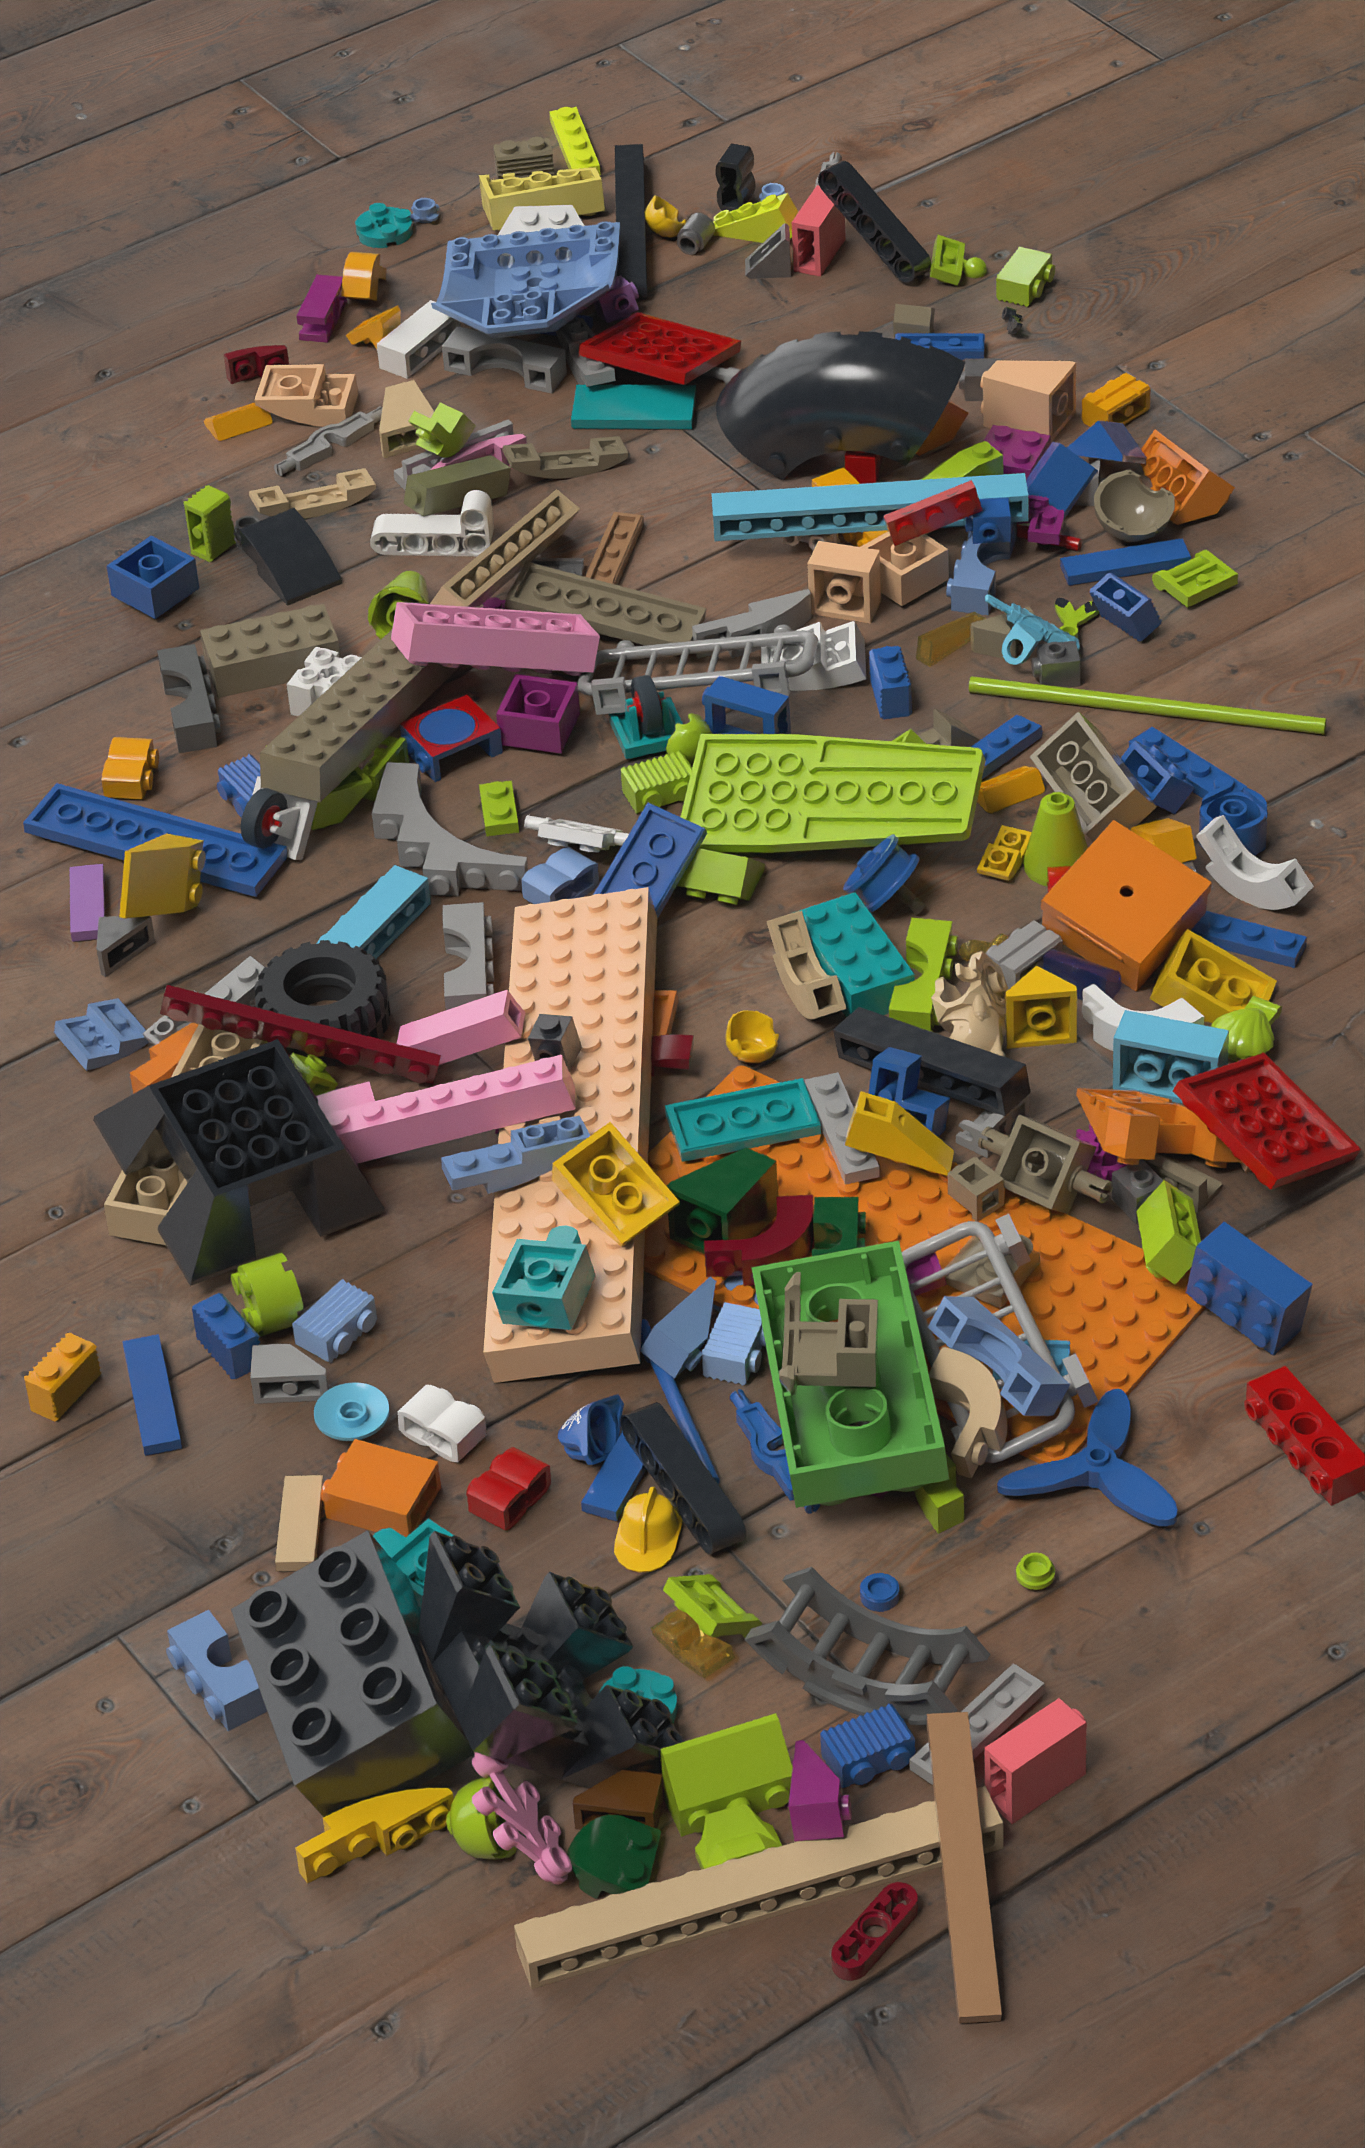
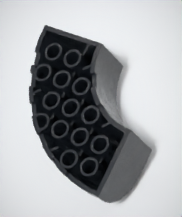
M841 331L816 334L812 339L802 341L796 339L777 346L775 351L766 355L761 354L755 358L752 364L744 370L741 369L720 392L716 403V415L724 435L734 448L749 461L781 480H784L794 468L806 460L836 451L873 453L907 466L947 406L959 382L966 362L933 346H929L928 349L912 344V339L901 337L900 340L882 337L883 333L859 331L858 335H841Z

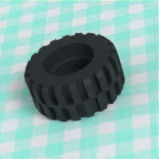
M320 940L318 944L306 942L296 949L290 947L283 951L281 957L275 956L269 961L268 967L263 968L255 984L256 1007L377 1039H381L384 1036L383 1033L388 1029L390 1023L387 982L383 968L371 954L367 955L364 949L358 946L352 948L346 942L338 941L337 944H334L329 940ZM319 1001H337L328 1005L309 1006V1004ZM287 1047L290 1055L292 1053L304 1057L309 1055L305 1051ZM324 1056L318 1057L326 1066H334L335 1062L340 1061Z

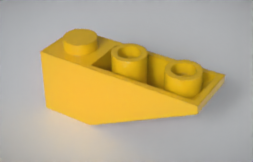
M860 1091L849 1123L845 1146L855 1148L860 1152L882 1156L894 1162L919 1167L931 1173L948 1176V1173L951 1171L954 1155L952 1148L895 1101Z

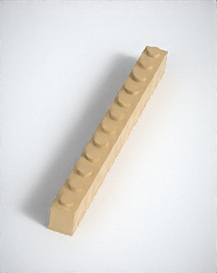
M986 1786L976 1788L983 1851L986 1854L1003 1849V1821ZM935 1801L923 1802L918 1806L895 1813H886L878 1818L855 1825H846L844 1837L797 1841L777 1848L771 1847L757 1854L740 1859H730L723 1864L699 1871H690L679 1877L662 1882L649 1883L642 1888L621 1894H612L598 1901L581 1906H571L564 1911L540 1918H531L523 1923L514 1925L516 1948L531 1989L942 1867Z

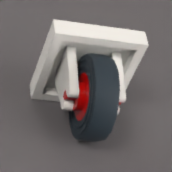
M257 776L253 795L246 804L242 815L241 836L247 844L261 849L268 848L273 843L287 846L288 858L302 860L317 801L277 792L269 788H261L260 776Z

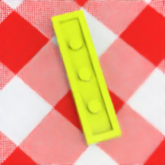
M562 107L558 110L549 111L550 122L568 168L596 167L599 175H601L598 159L577 107Z

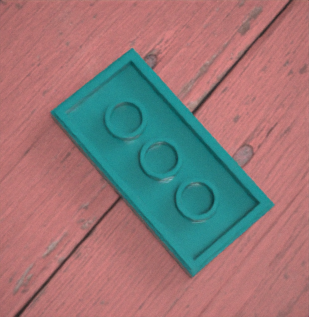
M576 385L571 427L573 429H692L696 385H593L588 387L586 385Z
M803 1078L665 1105V1114L682 1162L821 1134V1124Z

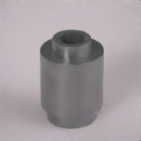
M692 214L678 233L677 245L680 250L689 255L700 252L715 232L713 221L705 214Z

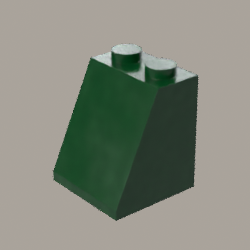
M749 1148L741 1149L671 1181L667 1185L668 1189L680 1201L677 1207L668 1212L670 1239L705 1254L704 1241L739 1240L756 1237L777 1216V1162L767 1155L760 1154Z

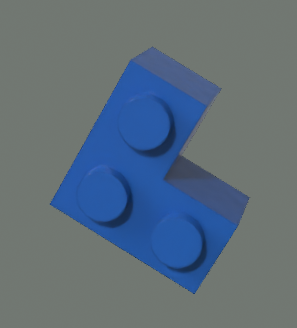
M888 1047L873 1059L868 1093L895 1101L938 1137L946 1128L950 1098L917 1089L921 1055Z

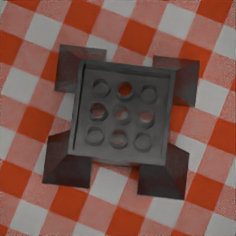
M278 1039L149 1085L95 1115L93 1119L125 1175L173 1158L186 1179L187 1185L159 1224L158 1232L190 1286L237 1269L240 1265L256 1261L250 1206L293 1191L320 1237L380 1215L385 1211L384 1206L352 1154L325 1117L318 1105L317 1097L289 1051Z
M434 1531L429 1537L418 1637L473 1752L586 1788L595 1786L621 1770L647 1771L653 1774L662 1773L660 1749L685 1742L684 1737L676 1730L670 1718L671 1712L668 1707L658 1699L651 1700L639 1696L629 1689L622 1690L607 1684L592 1699L582 1683L584 1679L624 1656L633 1648L626 1633L627 1627L617 1616L612 1606L611 1596L598 1586L593 1588L579 1583L573 1577L567 1576L565 1578L549 1572L542 1581L522 1627L508 1624L507 1622L520 1609V1606L513 1593V1585L505 1577L499 1565L500 1560L497 1554L486 1546L479 1547L465 1542L458 1536L453 1535L451 1537Z

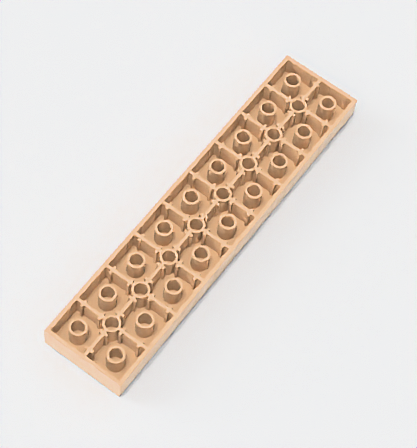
M649 887L515 907L509 992L525 1011L521 1038L505 1043L503 1069L535 1061L528 1037L539 1014L573 1016L582 1048L569 1072L575 1084L576 1109L499 1128L498 1144L511 1142V1130L580 1115L590 1136L611 1121L648 1164L652 1067L651 1045L657 915ZM552 1170L523 1184L495 1192L483 1351L494 1383L640 1364L645 1230L621 1247L573 1206L552 1181ZM564 1225L574 1227L578 1231L581 1243L587 1246L596 1277L572 1330L502 1324L492 1291L516 1239L546 1241L552 1228Z

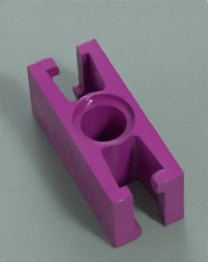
M316 274L296 315L297 324L303 326L302 330L299 331V340L328 343L347 303V298L342 297L340 294L343 277Z

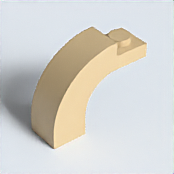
M802 911L766 921L776 954H773L775 965L787 994L797 1010L805 1018L815 1019L847 1009L837 975H827L817 960Z
M942 1347L929 1372L934 1398L960 1405L970 1412L967 1423L951 1455L956 1464L958 1475L972 1478L978 1465L981 1466L985 1462L988 1448L1002 1451L1008 1428L1006 1410L993 1375L980 1361L966 1353Z

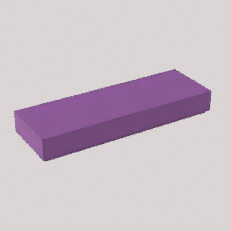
M103 864L70 867V932L72 942L97 939L99 917H105Z

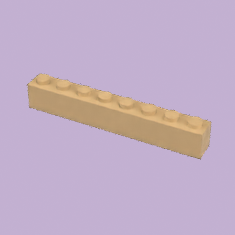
M556 489L445 583L430 604L479 607L519 573L525 562L534 560L556 541L568 528L580 508Z

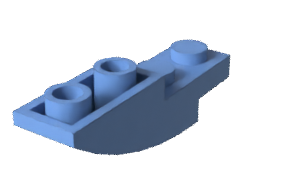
M580 1115L539 1125H530L525 1128L511 1130V1142L441 1157L442 1170L452 1190L483 1184L487 1193L490 1194L523 1184L551 1171L553 1162L588 1138L590 1134Z

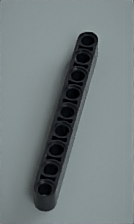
M643 144L615 145L616 222H620L621 225L617 276L621 275L629 283L633 282L639 298H648Z

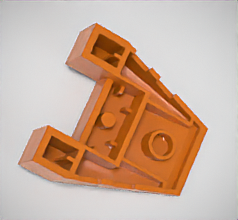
M1077 1088L1076 1096L1103 1151L1118 1156L1117 1162L1139 1165L1140 1159L1154 1160L1155 1153L1193 1154L1206 1159V1165L1226 1168L1227 1162H1242L1232 1154L1231 1150L1218 1136H1215L1207 1129L1206 1124L1194 1112L1183 1105L1172 1103V1099L1136 1090Z

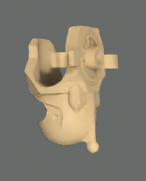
M980 951L971 955L969 967H964L960 963L955 964L956 976L961 981L970 982V987L963 996H961L955 986L948 983L944 977H941L935 981V993L931 999L938 1023L951 1034L949 1038L1005 1057L1002 1045L1003 1036L1007 1033L1005 1018L1006 991L1008 986L1001 967L987 954Z

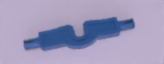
M738 1389V1394L734 1391L730 1395V1401L737 1409V1423L750 1441L751 1456L754 1463L764 1473L775 1478L789 1500H794L785 1449L772 1451L784 1442L781 1428L772 1420L759 1402L751 1404L743 1390ZM820 1504L804 1506L806 1513L811 1514L812 1510L816 1512L819 1509Z

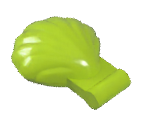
M1252 996L1244 1009L1226 1013L1214 1020L1211 1027L1229 1030L1228 1058L1237 1062L1268 1052L1273 1047L1274 1041L1271 1025L1280 1017L1282 1006Z

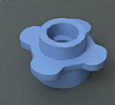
M430 198L415 200L411 207L413 214H411L412 221L420 223L436 221L438 219L437 211L440 209L439 205L435 204V201Z

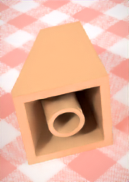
M997 360L982 375L980 386L983 389V401L981 404L983 427L991 429L992 425H1003L1024 431H1035L1040 434L1050 435L1052 442L1076 413V362Z

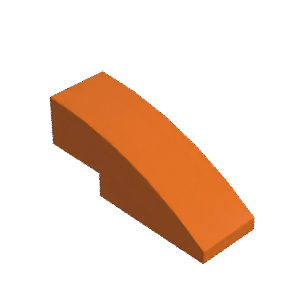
M190 1023L149 1048L151 1060L130 1072L133 1094L149 1085L171 1078L199 1024Z

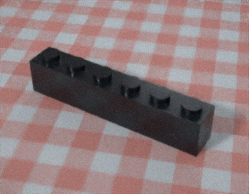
M858 1007L833 1029L839 1058L872 1069L873 1059L888 1047L921 1055L918 1086L1003 1116L1011 1112L1031 1093L1026 1064Z

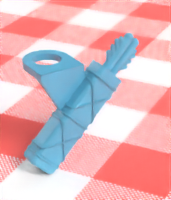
M989 594L985 596V601L988 604L1006 613L1007 620L1014 624L1002 645V655L1009 664L1021 665L1026 662L1041 640L1047 643L1076 641L1079 651L1080 643L1075 636L1032 614L1020 605L1012 603L1009 606ZM1018 639L1023 644V652L1018 658H1014L1010 653V646L1013 641Z

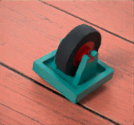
M651 676L635 677L631 681L632 698L625 699V712L608 714L609 722L625 759L666 751L668 739L676 731L675 725L678 723L683 724L671 697L665 698L663 691L657 692Z

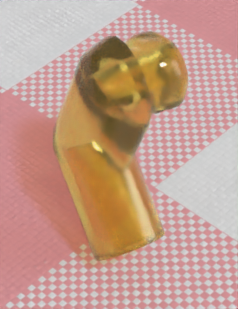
M1000 933L990 942L969 940L960 946V957L965 961H970L972 954L980 951L986 954L991 946H999L1008 937Z

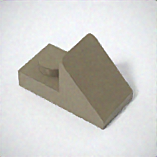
M1029 606L1025 607V609L1035 615ZM1006 613L971 623V649L973 652L1004 659L1002 645L1014 626L1012 622L1007 620ZM1018 639L1013 641L1010 646V653L1014 658H1016V644L1022 643Z
M933 709V729L918 735L926 744L971 747L979 741V738L961 721L938 709Z

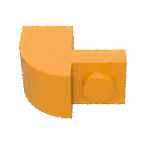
M350 252L348 254L343 271L342 297L377 301L378 279L386 280L387 268L380 266L381 254Z

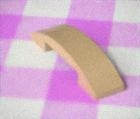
M366 468L336 474L337 484L289 494H283L278 485L249 491V497L261 514L274 516L295 508L303 518H311L351 506L376 490V484Z

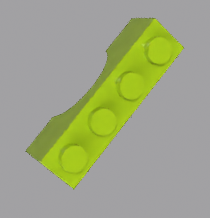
M911 917L906 937V963L922 975L910 983L894 986L889 1006L890 1018L933 1032L934 1025L940 1026L931 997L935 993V981L941 977L951 979L953 959L950 956H956L958 950V936L952 933V921Z

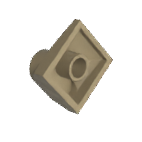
M1019 1234L1031 1261L1017 1267L1012 1254L1005 1256V1259L1020 1287L1040 1264V1253L1033 1250V1244L1029 1238ZM972 1236L945 1268L983 1251L984 1247L980 1239ZM988 1256L945 1276L947 1285L962 1292H967L997 1278ZM1001 1284L974 1296L999 1308H1002L1008 1301Z

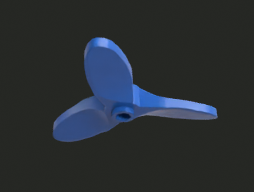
M1112 1389L1106 1392L1097 1403L1088 1425L1087 1447L1081 1452L1061 1460L1033 1465L1012 1472L1001 1478L997 1483L998 1493L1010 1496L1040 1494L1073 1486L1099 1488L1114 1505L1142 1521L1156 1526H1170L1177 1522L1178 1509L1172 1496L1143 1470L1119 1459L1128 1439L1131 1416L1130 1401L1122 1389Z

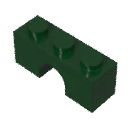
M814 1197L813 1226L815 1249H812V1256L865 1247V1238H859V1234H866V1212H859V1197Z

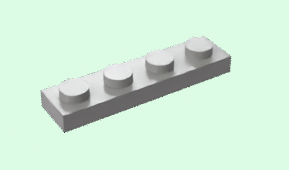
M839 1072L805 1079L804 1082L821 1124V1130L844 1184L880 1177L879 1165L874 1154L860 1152L855 1148L845 1146L854 1107Z
M1013 1663L961 1711L968 1712L973 1760L1045 1693L1044 1682ZM928 1742L909 1759L912 1772L933 1785Z

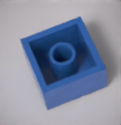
M152 535L107 565L111 596L154 619L200 588L195 558Z

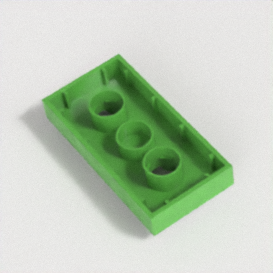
M888 1242L752 1267L796 1508L815 1504L837 1505L853 1497L891 1490L914 1491L925 1484L950 1480L945 1446L900 1242ZM796 1272H801V1321L829 1322L838 1319L839 1299L878 1300L876 1387L797 1385L796 1395H791L780 1383L779 1371L782 1369L784 1344L785 1286ZM870 1421V1423L862 1426H847L855 1422Z

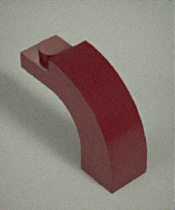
M813 1195L776 1196V1220L761 1235L739 1240L704 1241L706 1277L743 1276V1286H753L755 1284L752 1267L806 1258L814 1241Z

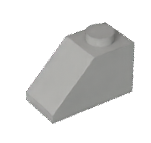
M291 1344L252 1346L250 1379L254 1404L317 1401L329 1390L326 1369Z

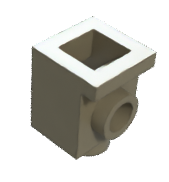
M973 1157L962 1165L956 1166L948 1173V1194L972 1213V1219L978 1222L1004 1206V1178L977 1157Z

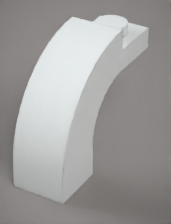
M1224 815L1214 818L1196 835V838L1212 860L1205 867L1210 875L1234 897L1251 905L1269 910L1288 908L1296 905L1314 887L1296 859L1280 864H1271L1252 855L1241 843Z
M1095 984L1083 989V1006L1081 1010L1085 1020L1089 1024H1093V1040L1113 1051L1114 1035L1125 1010L1204 1025V1016L1183 998L1158 1010L1134 1011L1117 1004Z

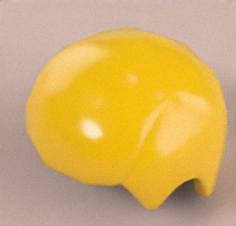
M656 195L653 196L646 208L645 220L652 231L662 237H677L679 231L686 223L685 219L682 222H678L679 210Z
M743 1010L733 1014L728 1021L725 1035L726 1046L730 1053L738 1060L745 1063H761L772 1058L778 1047L779 1034H775L773 1020L769 1016L758 1011Z

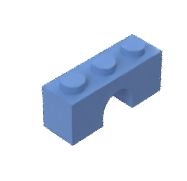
M209 1610L167 1630L170 1647L166 1648V1653L169 1661L176 1670L179 1668L183 1670L186 1682L194 1695L200 1693L204 1698L205 1708L213 1720L219 1718L227 1731H230L267 1712L254 1672L247 1659L231 1667H219L232 1660L227 1633Z

